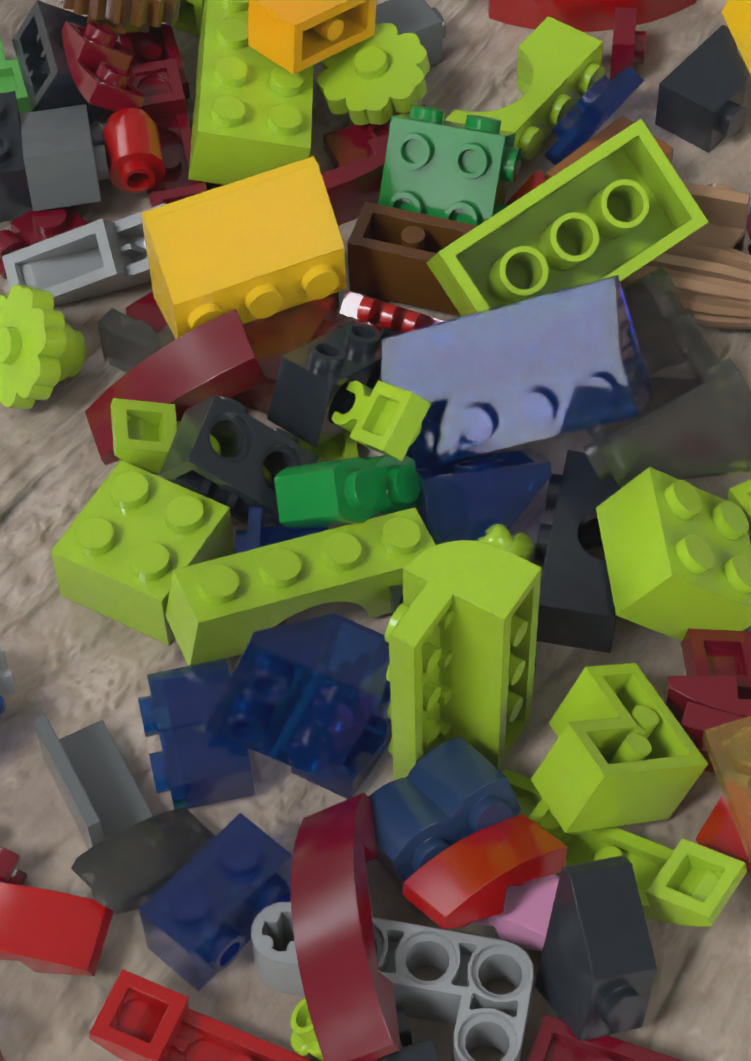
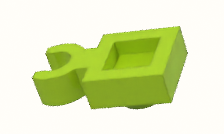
M379 380L374 390L358 381L349 382L346 389L356 395L355 403L351 410L345 414L335 411L331 417L332 421L351 432L349 438L369 449L402 461L409 446L417 439L421 431L422 421L431 403L413 392Z

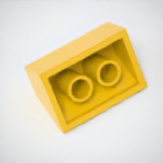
M314 156L141 212L153 295L175 339L234 309L237 310L243 324L347 289L345 247L319 165Z

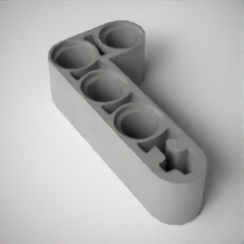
M277 902L265 907L257 914L252 924L251 940L256 970L260 980L268 988L281 993L305 997L295 948L291 902ZM372 917L378 971L393 982L395 1004L401 1003L406 1016L455 1025L453 1061H475L469 1053L480 1046H492L499 1049L505 1055L500 1061L522 1060L531 1010L533 964L528 954L521 947L504 940ZM285 944H288L287 950L283 951ZM422 966H433L440 969L444 975L433 981H422L415 978L411 973ZM493 979H504L511 982L517 988L507 994H494L487 991L483 985Z

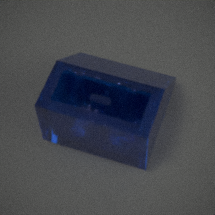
M335 613L255 631L211 712L204 730L294 767L301 772L332 783L383 697L387 682L386 672L390 663L389 643L385 641L384 634Z

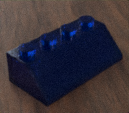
M618 275L391 335L381 340V382L413 392L431 403L422 421L421 431L417 439L409 446L405 454L415 461L416 470L637 417L654 397Z

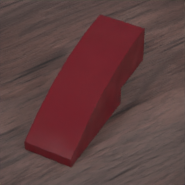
M234 309L198 326L140 362L111 385L85 411L100 458L104 465H108L120 459L114 455L111 403L113 398L175 404L176 421H181L186 409L213 395L230 398L267 382L250 336L237 310Z

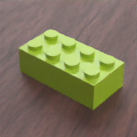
M205 0L200 25L188 180L227 185L309 158L311 150L314 65L293 75L248 46L249 0Z
M639 119L439 251L427 262V265L494 365L708 223V220L643 120Z

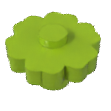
M393 23L375 24V35L322 60L324 71L317 78L321 95L327 102L330 112L333 114L349 112L351 121L356 125H366L369 123L381 125L388 122L392 114L410 112L411 105H417L418 100L426 95L428 89L424 76L430 70V63L427 51L420 44V40L415 33L399 35Z
M14 284L8 295L0 294V403L7 408L29 410L33 407L36 400H47L53 391V387L58 382L63 381L67 377H74L81 371L86 358V343L82 333L72 329L68 323H65L64 314L61 311L53 310L54 300L50 291L34 286Z

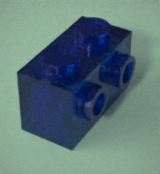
M239 813L139 909L148 949L199 991L219 971L227 968L236 959L242 948L251 940L252 924L257 914L265 907L277 902H291L292 854L243 814Z

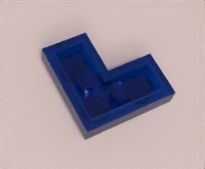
M629 65L613 81L606 75L598 79L575 104L583 113L574 106L551 130L559 139L544 156L553 165H557L585 144L644 80Z

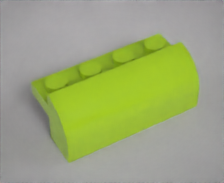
M459 540L438 544L419 553L402 569L403 603L393 613L385 632V641L389 643L390 658L386 680L390 682L391 702L388 707L387 717L391 719L392 738L388 752L393 756V781L407 777L415 764L433 748L458 737L466 740L499 769L530 723L532 716L541 567L503 548L485 542Z

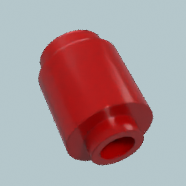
M124 108L114 112L109 117L103 131L109 179L115 187L126 192L139 193L147 191L158 185L165 175V164L158 126L145 111L138 108Z

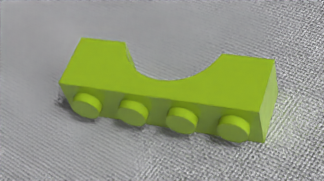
M548 16L518 46L516 88L523 96L506 107L492 111L471 112L455 109L445 121L466 124L467 115H478L502 120L500 130L516 133L514 147L521 148V164L525 160H532L539 152L543 141L556 128L564 127L569 121L573 110L586 96L592 97L600 88L605 74V69L601 66L603 41Z
M414 507L367 519L365 522L352 523L174 569L165 617L189 669L251 652L261 638L276 625L296 613L317 605L331 602H352L362 606L369 618L391 613L389 586L402 585V569L419 553L436 544Z

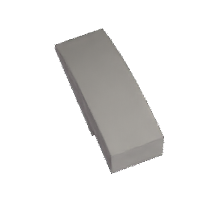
M162 203L147 210L166 205V203ZM141 212L115 222L102 218L2 256L10 289L14 284H20L50 291L53 295L54 306L93 298L151 281Z

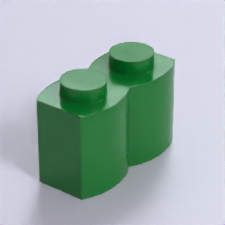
M382 455L298 465L285 468L274 477L279 521L282 525L291 529H309L367 521V519L414 507L417 510L420 506V481L416 472L415 461L406 455L402 461Z

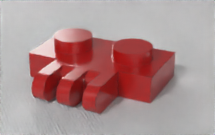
M347 290L339 312L340 314L357 319L356 323L368 324L379 332L382 328L453 350L457 349L465 330L464 327Z

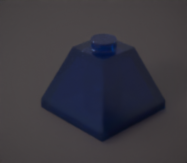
M532 448L415 462L416 472L420 481V506L417 510L436 545L459 540L477 541L479 537L485 536L487 534L485 531L494 524H503L509 530L552 476L551 462Z

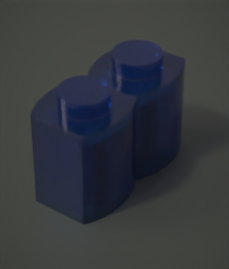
M226 658L147 674L151 695L139 697L138 702L145 737L159 735L162 751L149 753L157 794L171 792L174 812L255 795L248 749Z

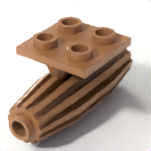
M683 182L708 220V223L592 301L619 311L707 328L751 329V255L743 252L750 194L738 192L733 187L720 183L704 186Z

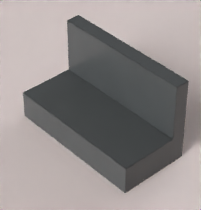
M46 714L33 719L44 761L98 867L161 838L158 823L103 720L58 739Z

